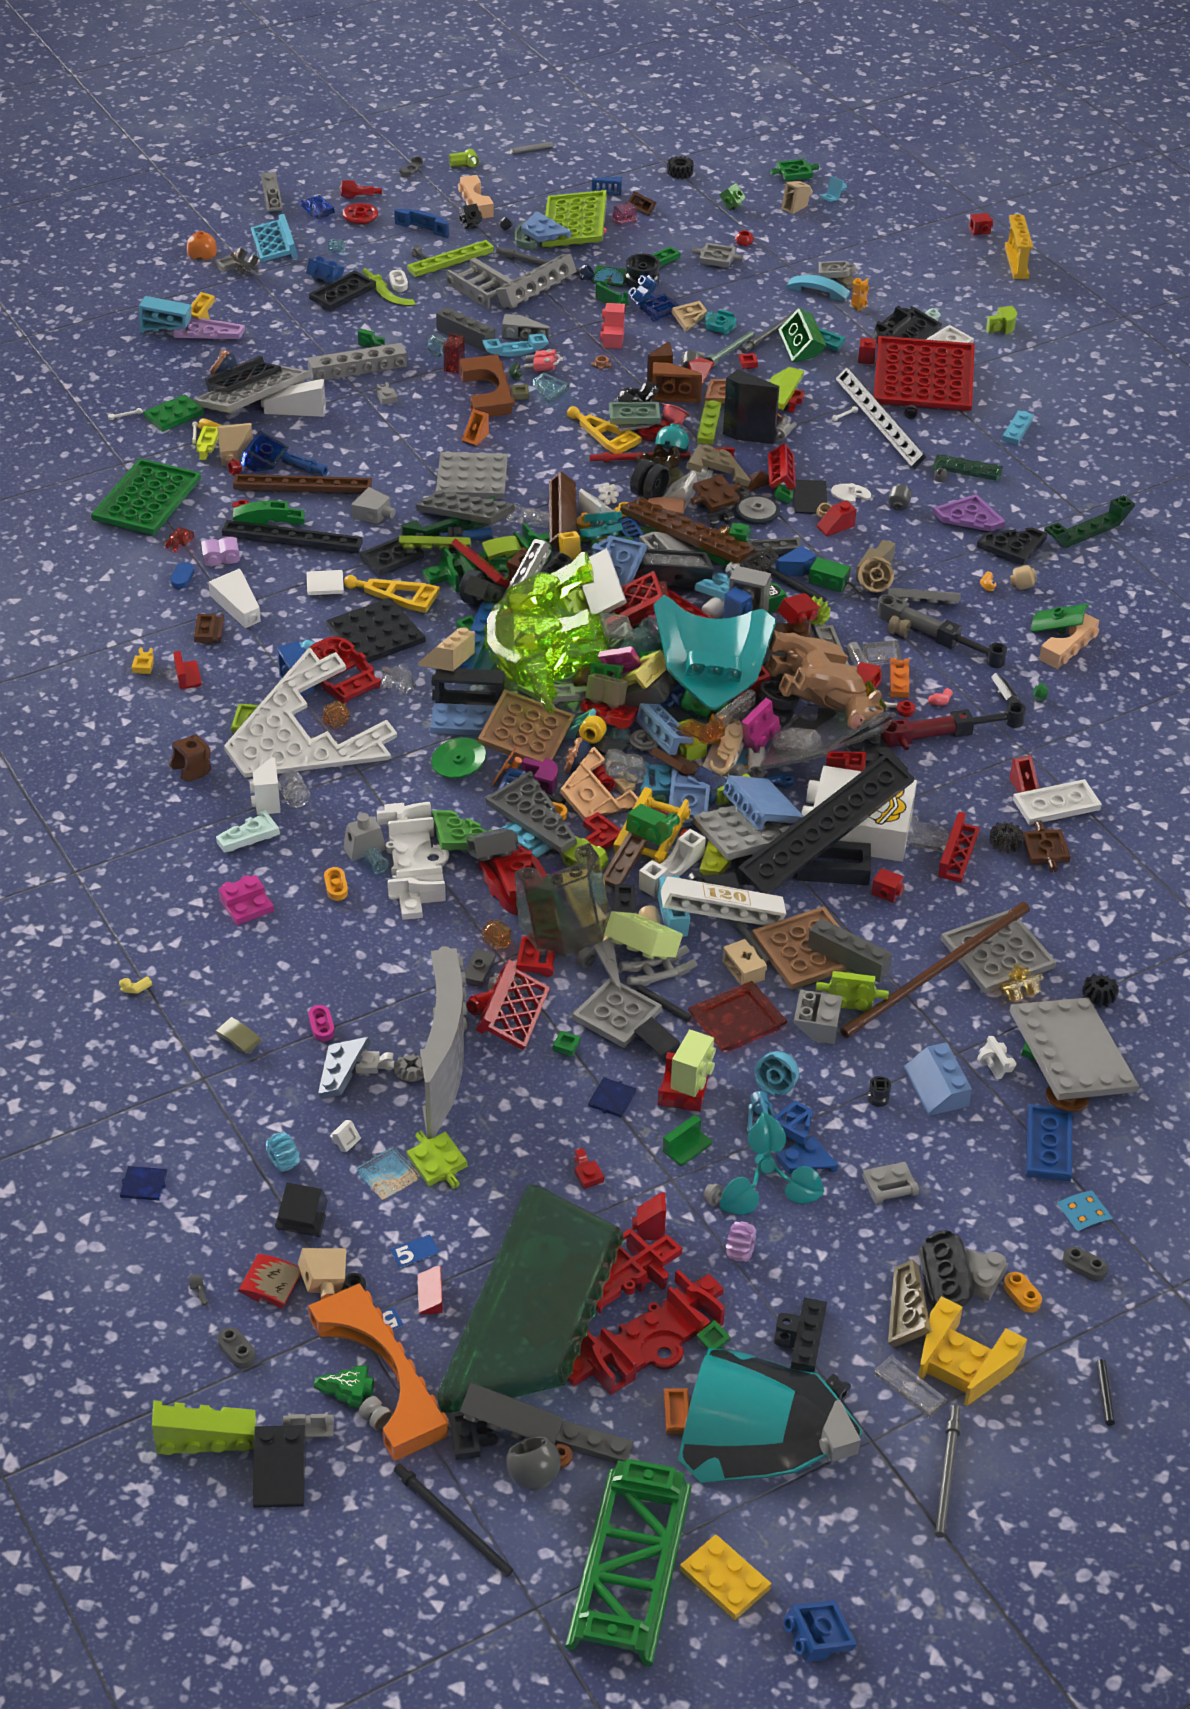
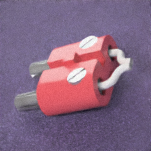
M556 349L536 351L534 355H526L527 361H534L530 364H524V369H534L535 372L555 370L556 364L559 361H563V357L557 354Z

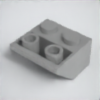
M800 990L794 1024L813 1041L835 1044L842 996Z

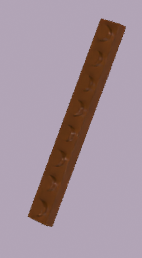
M235 474L233 489L242 491L267 490L276 492L300 491L310 493L362 494L368 487L372 488V478Z

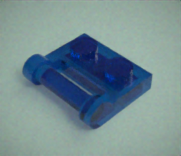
M665 293L639 303V308L649 315L653 322L672 314V308L680 306Z

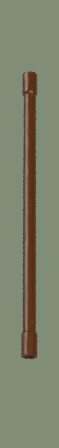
M1024 901L1019 903L1003 917L890 994L888 1000L883 999L859 1017L840 1028L841 1034L847 1039L854 1035L877 1016L1006 926L1030 912L1029 905Z

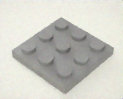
M609 978L573 1013L572 1020L625 1048L636 1037L634 1030L649 1018H655L662 1011V1005L620 983L621 990L619 992L611 978Z

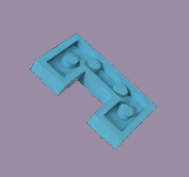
M717 573L713 575L712 580L703 579L696 583L695 590L725 600L724 595L729 591L730 578L726 574Z

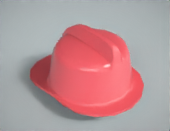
M660 402L664 406L663 419L669 422V426L671 423L681 425L686 417H690V414L684 409Z

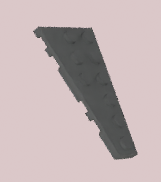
M531 771L485 798L488 806L561 854L577 845L575 835L568 825H565L560 813H557L555 806L545 791H542L538 781L533 778Z

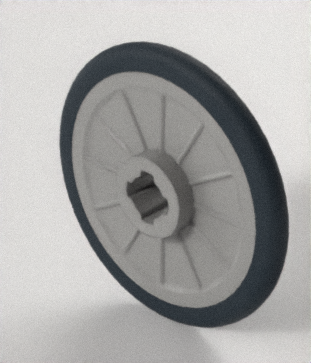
M751 495L739 500V503L735 505V512L744 521L760 524L776 519L780 513V507L776 501L769 497Z

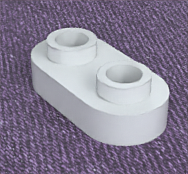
M393 270L389 273L393 290L401 293L408 289V281L402 270Z

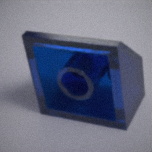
M259 430L244 449L240 463L254 472L273 469L289 449V446Z

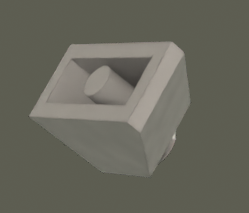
M841 1400L835 1401L819 1440L821 1451L823 1454H827L830 1462L858 1454L861 1442Z

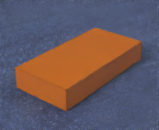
M688 1388L664 1389L666 1435L683 1434L689 1411Z

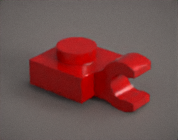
M795 390L788 401L789 412H795L796 404H802L805 396L804 390Z
M583 1148L574 1150L577 1156L574 1157L577 1165L574 1167V1173L583 1189L603 1183L604 1175L596 1161L589 1162Z

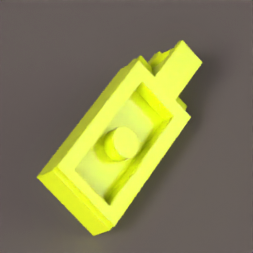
M203 426L196 443L199 460H206L208 453H212L218 440L217 427Z

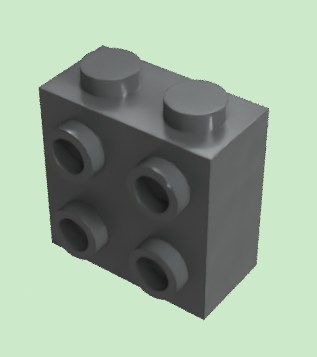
M501 828L466 836L469 856L480 859V861L492 859V855L508 856L511 855V851L517 850L518 837L511 829Z

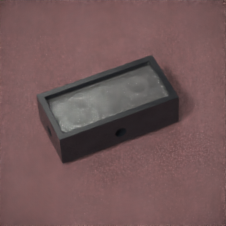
M647 548L636 573L640 578L654 571L661 586L668 587L671 585L686 588L695 587L696 583L703 579L712 580L714 567L706 552ZM654 580L647 581L645 585L651 586Z

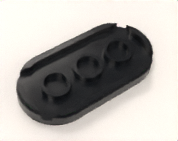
M941 1230L934 1232L925 1239L926 1242L919 1249V1259L928 1299L934 1307L941 1296L963 1307L970 1301L974 1293V1283L965 1244L959 1235L951 1231Z

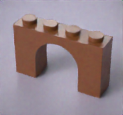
M498 354L460 359L459 372L462 382L484 380L493 383L497 387L491 393L471 395V413L475 409L488 413L489 417L512 414L515 400L514 397H511V387L507 385V374L503 372V361H500Z

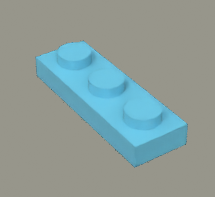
M1018 410L1004 432L1002 441L1018 445L1032 423L1034 414Z

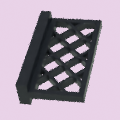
M258 356L205 378L208 392L217 390L229 393L280 372L282 369L279 365L264 362L263 357Z

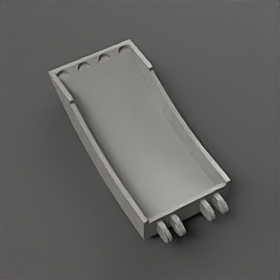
M441 946L438 950L431 951L436 982V1006L433 1008L434 1019L424 1049H420L426 1105L422 1106L428 1139L436 1136L454 1104L464 1062V1030H467V1021L463 1015H467L466 1003L463 1002V1000H466V990L462 985H466L465 972L460 971L463 970L462 957H458L457 948L450 949L447 946Z

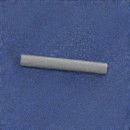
M551 141L511 148L510 151L511 154L552 148L553 143Z

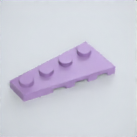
M191 317L185 329H175L173 335L174 338L240 339L245 332V325Z

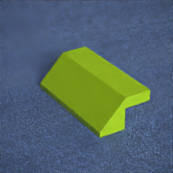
M788 367L771 377L769 382L780 386L778 409L784 410L804 377V370Z

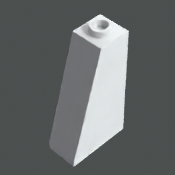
M324 379L291 385L262 398L261 407H264V414L324 417L326 408Z
M240 569L209 581L210 596L244 628L261 622L259 605Z

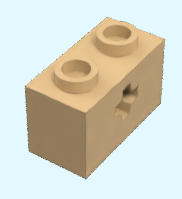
M746 939L723 947L722 962L742 988L765 980L767 965Z

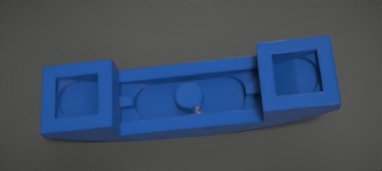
M413 209L394 210V219L397 225L405 227L414 225L433 230L435 235L449 237V223L437 215Z

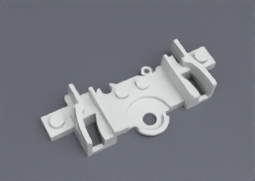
M430 802L416 803L404 806V803L385 804V810L377 812L378 825L387 824L389 830V842L386 843V852L392 854L394 865L391 868L392 879L388 880L389 899L400 900L402 920L423 918L422 903L446 901L442 867L449 859L448 850H441L439 844L431 847L430 837H434V820L431 817ZM431 855H436L439 857V859L436 861H430L427 859V857Z

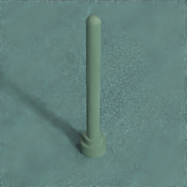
M750 331L717 354H710L704 359L714 362L713 367L718 364V360L753 338L755 333Z

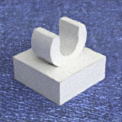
M703 466L702 471L697 473V482L713 477V470H708V467Z
M345 1120L330 1135L333 1143L338 1145L341 1152H347L361 1139L351 1120Z

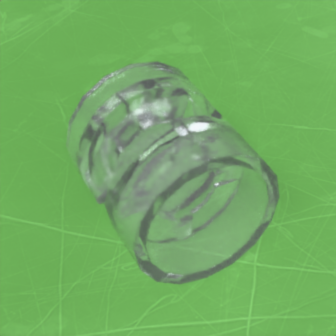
M288 771L280 776L278 787L286 803L294 808L305 805L310 799V791L300 773Z

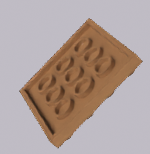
M504 689L481 731L477 743H481L485 747L509 755L513 748L517 746L512 757H520L522 760L524 757L541 762L544 761L545 757L554 760L572 725L575 715Z
M825 906L752 930L753 937L768 955L771 964L790 990L831 977L833 971L846 972L851 970L808 948L809 930L820 918L840 927Z

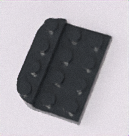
M899 305L895 307L894 312L884 321L877 322L873 339H877L876 343H878V336L927 339L941 329L942 323L913 306L908 309L901 308Z

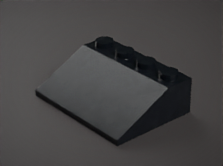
M739 369L726 378L723 434L735 440L774 444L776 440L780 386Z

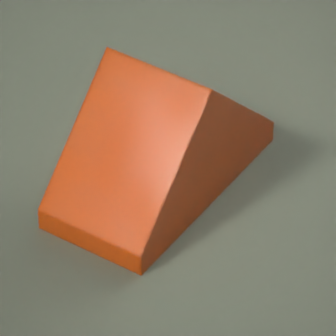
M473 409L462 441L477 446L489 434V414Z

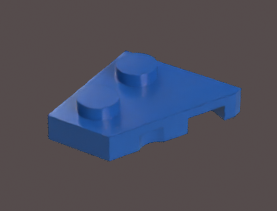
M794 1101L773 1116V1118L780 1123L786 1136L802 1145L806 1143L813 1110Z
M814 1136L806 1139L804 1145L798 1143L776 1154V1160L788 1174H792L796 1168L802 1166L811 1167L816 1172L817 1169L830 1168V1172L838 1170V1164Z

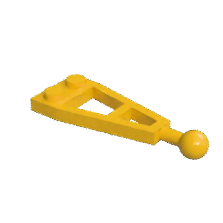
M575 406L567 410V416L570 419L580 420V426L604 448L614 454H621L642 443V437L630 430L619 431L616 425L610 424L608 421L590 414L584 416ZM608 430L620 436L609 441L601 433Z
M348 575L344 578V586L348 589H354L355 587L364 588V593L380 599L390 598L401 607L427 613L440 594L439 586L425 583L369 579L368 582L357 580L354 575ZM396 590L417 592L412 600L394 594Z

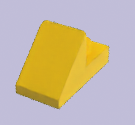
M200 292L191 304V317L210 319L208 310L216 301L215 296Z

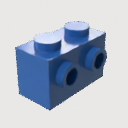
M316 256L315 258H309L306 274L311 275V278L316 280L323 279L324 283L329 284L343 276L344 267L338 265L335 261H326L325 258Z

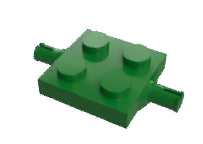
M805 159L777 162L776 169H770V174H779L788 182L800 179L807 180L813 178L812 170H819V164H809Z

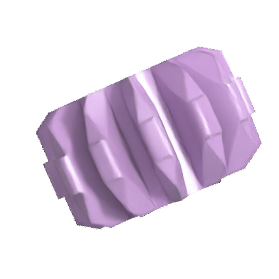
M741 1221L735 1222L731 1226L726 1245V1253L730 1259L747 1262L752 1257L756 1239L754 1225Z

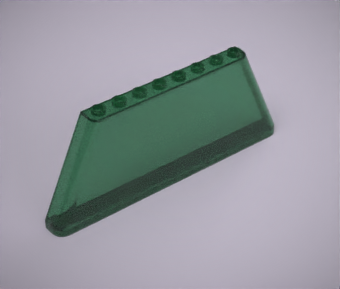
M529 1184L526 1187L439 1387L438 1404L442 1412L453 1413L461 1410L470 1383L511 1398L566 1384L568 1376L573 1372L575 1358L580 1354L583 1338L587 1336L590 1320L595 1316L597 1302L602 1298L604 1284L609 1280L612 1264L616 1262L619 1246H622L624 1241L623 1232H621L618 1226L539 1185Z

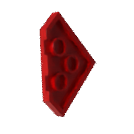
M584 699L581 702L580 708L585 713L594 708L596 716L601 717L610 725H615L617 729L629 728L635 721L639 707L619 705V707L613 708L607 706V703L604 702L593 703L591 699Z

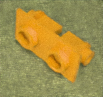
M855 278L853 281L852 291L856 293H852L851 305L853 308H857V312L865 308L868 303L869 278L865 281H861V278Z

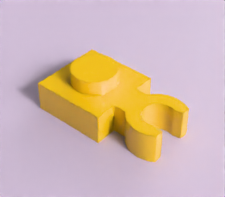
M142 647L139 648V656L135 655L131 667L132 673L151 674L154 664L153 648H150L148 652H143Z

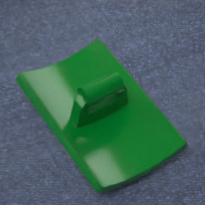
M1086 603L1038 611L1033 618L1031 631L1038 632L1059 628L1061 633H1065L1067 627L1083 624L1085 611L1090 604Z

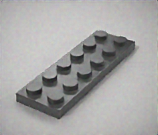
M438 490L433 495L425 497L421 502L417 503L416 509L426 513L494 524L514 512L515 506L514 504L506 503V501L499 502L493 499H482L481 497H470L466 494L459 495L455 492L447 493L443 490Z

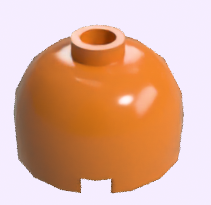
M198 231L189 237L187 241V255L190 258L197 260V257H202V260H207L216 256L217 244L212 235L204 231Z

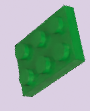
M184 394L161 405L152 407L143 413L145 419L164 432L204 415V409Z

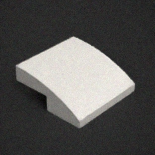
M343 571L307 572L308 595L344 593Z

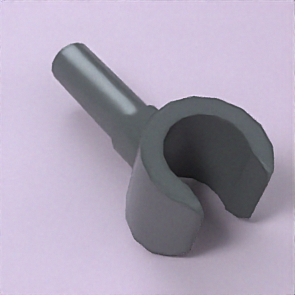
M415 245L412 248L414 250L411 253L413 257L429 258L422 254L420 246Z
M190 1275V1289H198L202 1305H207L202 1275Z

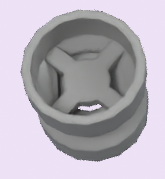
M376 1396L366 1399L359 1408V1415L363 1419L369 1420L370 1426L376 1431L382 1430L393 1415L389 1408L382 1406V1402Z

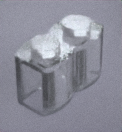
M608 749L604 757V767L608 776L617 779L624 778L632 783L643 782L647 770L644 759L641 756L625 754L618 749Z

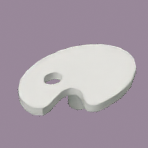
M853 483L838 484L831 489L833 497L843 502L855 503L856 497L867 501L871 499V493L868 489Z

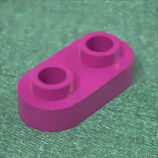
M316 1005L310 1008L308 1016L314 1038L320 1042L331 1040L335 1035V1030L329 1009L323 1005Z

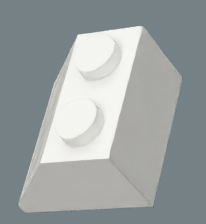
M275 757L270 758L253 772V781H250L251 793L255 792V795L251 796L252 807H256L257 815L263 809L268 814L281 813Z

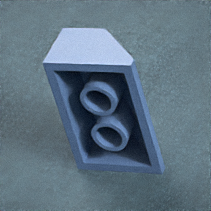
M947 1042L926 1047L904 1066L928 1116L969 1107L972 1088Z

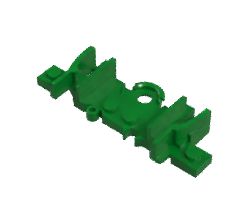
M526 523L522 524L521 535L516 531L513 532V536H516L521 548L529 550L534 539L546 541L550 544L549 532L538 535ZM551 544L549 546L551 553L543 566L547 565L552 559V548L555 547ZM442 547L440 565L424 569L422 574L430 585L447 581L457 593L460 592L459 576L463 577L468 570H482L458 549L457 554L452 555L446 547ZM485 551L478 553L496 570L506 572L507 575L505 577L508 579L509 569L506 563L514 555L507 558L505 555L489 560Z

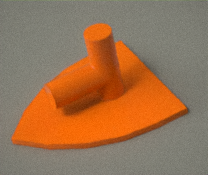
M515 746L509 754L508 758L504 762L496 778L491 784L492 786L502 773L503 769L505 771H507L509 767L517 769L521 764L522 759L520 757H515L511 765L508 763L513 753L515 752L517 746Z

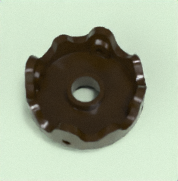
M656 445L652 454L644 453L642 459L640 456H636L638 463L642 459H649L656 464L667 466L669 469L677 467L681 461L677 446L670 447L669 452H666L661 445Z

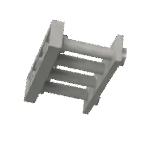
M476 258L470 260V269L459 274L447 270V284L487 309L490 308V299L497 296L496 289L513 281ZM470 275L476 276L470 280L464 279ZM480 281L486 282L478 287L474 285ZM491 287L496 288L495 290L489 293L485 292V290Z

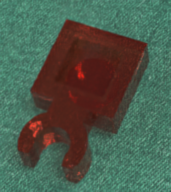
M179 526L169 535L170 539L165 541V549L172 546L173 551H177L179 545L185 546L194 538V531Z

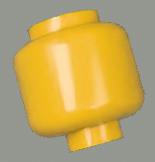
M591 715L580 725L579 734L583 740L590 744L597 743L606 733V723L601 717Z

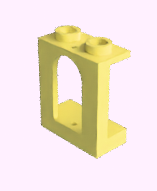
M661 650L641 657L640 662L643 664L638 669L621 675V679L627 681V687L638 682L645 689L667 670L665 657Z

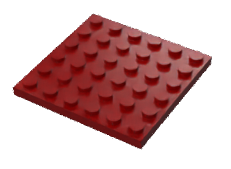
M878 336L874 397L880 404L897 406L913 404L916 407L972 411L975 343Z

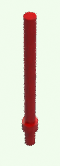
M690 451L679 452L680 458H690ZM603 452V454L589 455V460L603 461V463L618 460H637L636 456H640L642 459L644 453L610 454V452Z

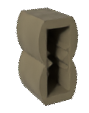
M596 673L588 675L586 698L591 699V702L607 703V706L613 708L625 704L627 681Z

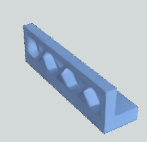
M640 703L635 721L669 755H676L679 743L693 744L694 738L660 704Z

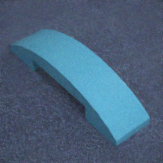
M816 275L795 276L786 285V288L801 291L803 287L830 292V298L845 301L850 294V291L838 282Z
M544 333L529 335L528 341L501 344L499 339L483 340V345L487 352L506 357L527 355L549 344Z

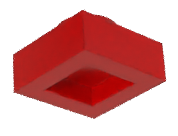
M755 353L739 354V362L742 369L758 367Z

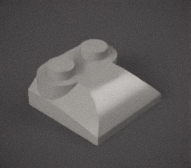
M966 1248L974 1283L973 1295L989 1301L1008 1270L1009 1263H1006L1005 1257L998 1252L985 1254Z

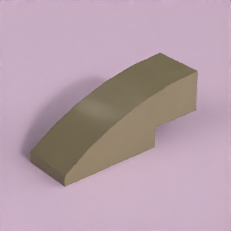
M882 540L877 549L869 547L857 565L856 581H859V568L867 559L882 557L891 562L894 558L896 543Z

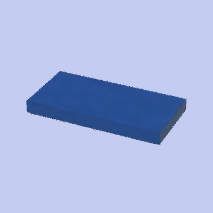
M1028 1104L1026 1177L1071 1182L1072 1112L1063 1111L1056 1107Z

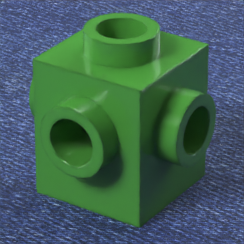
M737 183L719 194L728 210L732 207L736 209L742 205L741 201L746 198Z

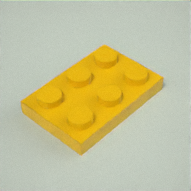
M716 1534L680 1564V1571L734 1620L739 1618L771 1589V1582Z

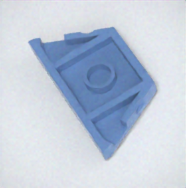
M538 211L521 226V232L538 242L556 240L559 235H565L567 238L572 237L570 230Z
M672 769L669 805L680 808L684 800L687 799L689 800V809H691L689 819L685 820L681 827L683 829L694 825V815L708 812L710 785L699 782L691 776H682L678 774L679 770Z

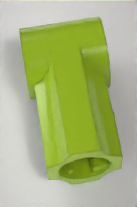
M467 149L465 152L449 154L450 167L468 165L473 168L479 164V158L475 150Z

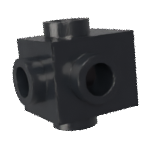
M477 203L463 206L459 210V219L464 228L469 227V229L478 227V224L482 221V213L479 211Z

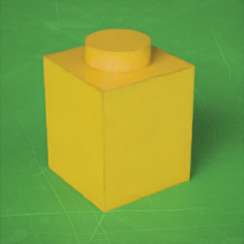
M577 532L558 534L560 553L568 555L571 560L581 557L580 536Z

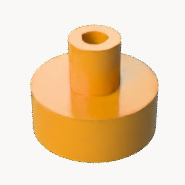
M584 512L576 518L578 530L593 527V525H590V521H584V515L588 513Z

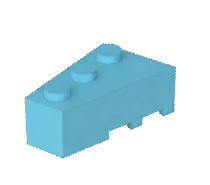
M145 296L139 305L140 333L149 330L155 332L159 329H185L191 320L190 304Z

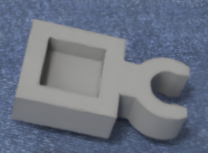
M385 382L384 387L377 384V396L382 405L398 402L396 392L393 388H389L387 382Z

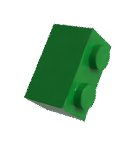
M817 557L810 568L808 583L842 593L849 582L851 567Z

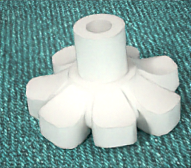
M604 483L603 487L599 488L601 493L598 496L599 500H604L606 505H609L610 502L612 504L616 503L617 499L615 497L619 496V492L614 490H616L617 486Z

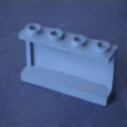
M728 776L723 793L757 830H762L766 821L785 822L792 826L804 817L769 779Z

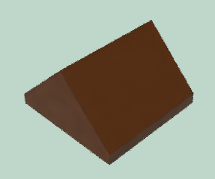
M666 342L648 354L647 382H652L653 362L673 364V352L670 342Z

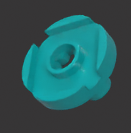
M718 310V313L713 314V311L705 316V325L708 331L727 335L729 331L736 327L737 318H734L732 312Z

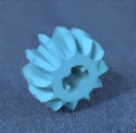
M284 1131L276 1133L266 1141L268 1157H270L275 1168L279 1171H288L300 1162L297 1146H295L294 1140L291 1139L289 1134Z

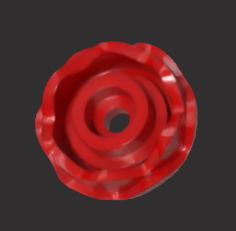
M746 230L740 231L735 236V241L738 245L749 246L754 240L753 235Z

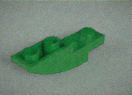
M257 501L238 506L233 510V520L239 522L268 525V520H273L274 522H286L292 525L304 524L305 510L288 508L287 501Z

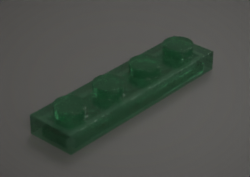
M937 454L933 464V469L942 467L947 472L1000 481L1003 472V466L972 461L960 457L956 458L945 454Z

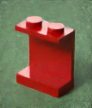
M667 1052L662 1086L658 1089L657 1105L701 1112L709 1074L706 1077L703 1090L699 1089L695 1097L671 1089L672 1059L676 1053Z

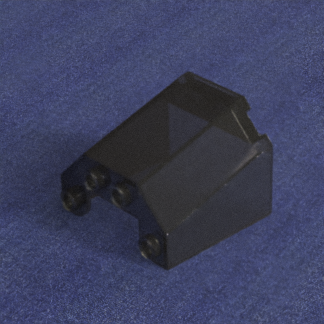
M590 843L582 845L575 850L574 855L579 864L542 878L540 873L531 867L514 872L519 925L537 951L545 952L550 950L558 952L560 956H568L585 947L602 942L605 937L604 933L610 917V909L600 858Z

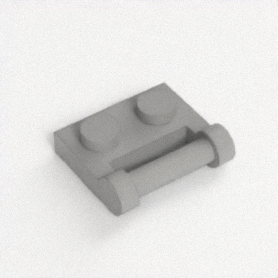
M906 1162L863 1170L862 1177L875 1204L895 1197L919 1195V1186L914 1181Z

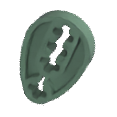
M526 221L519 224L515 230V245L526 250L541 247L542 242H538L531 237L530 242H528V235L521 232V226Z

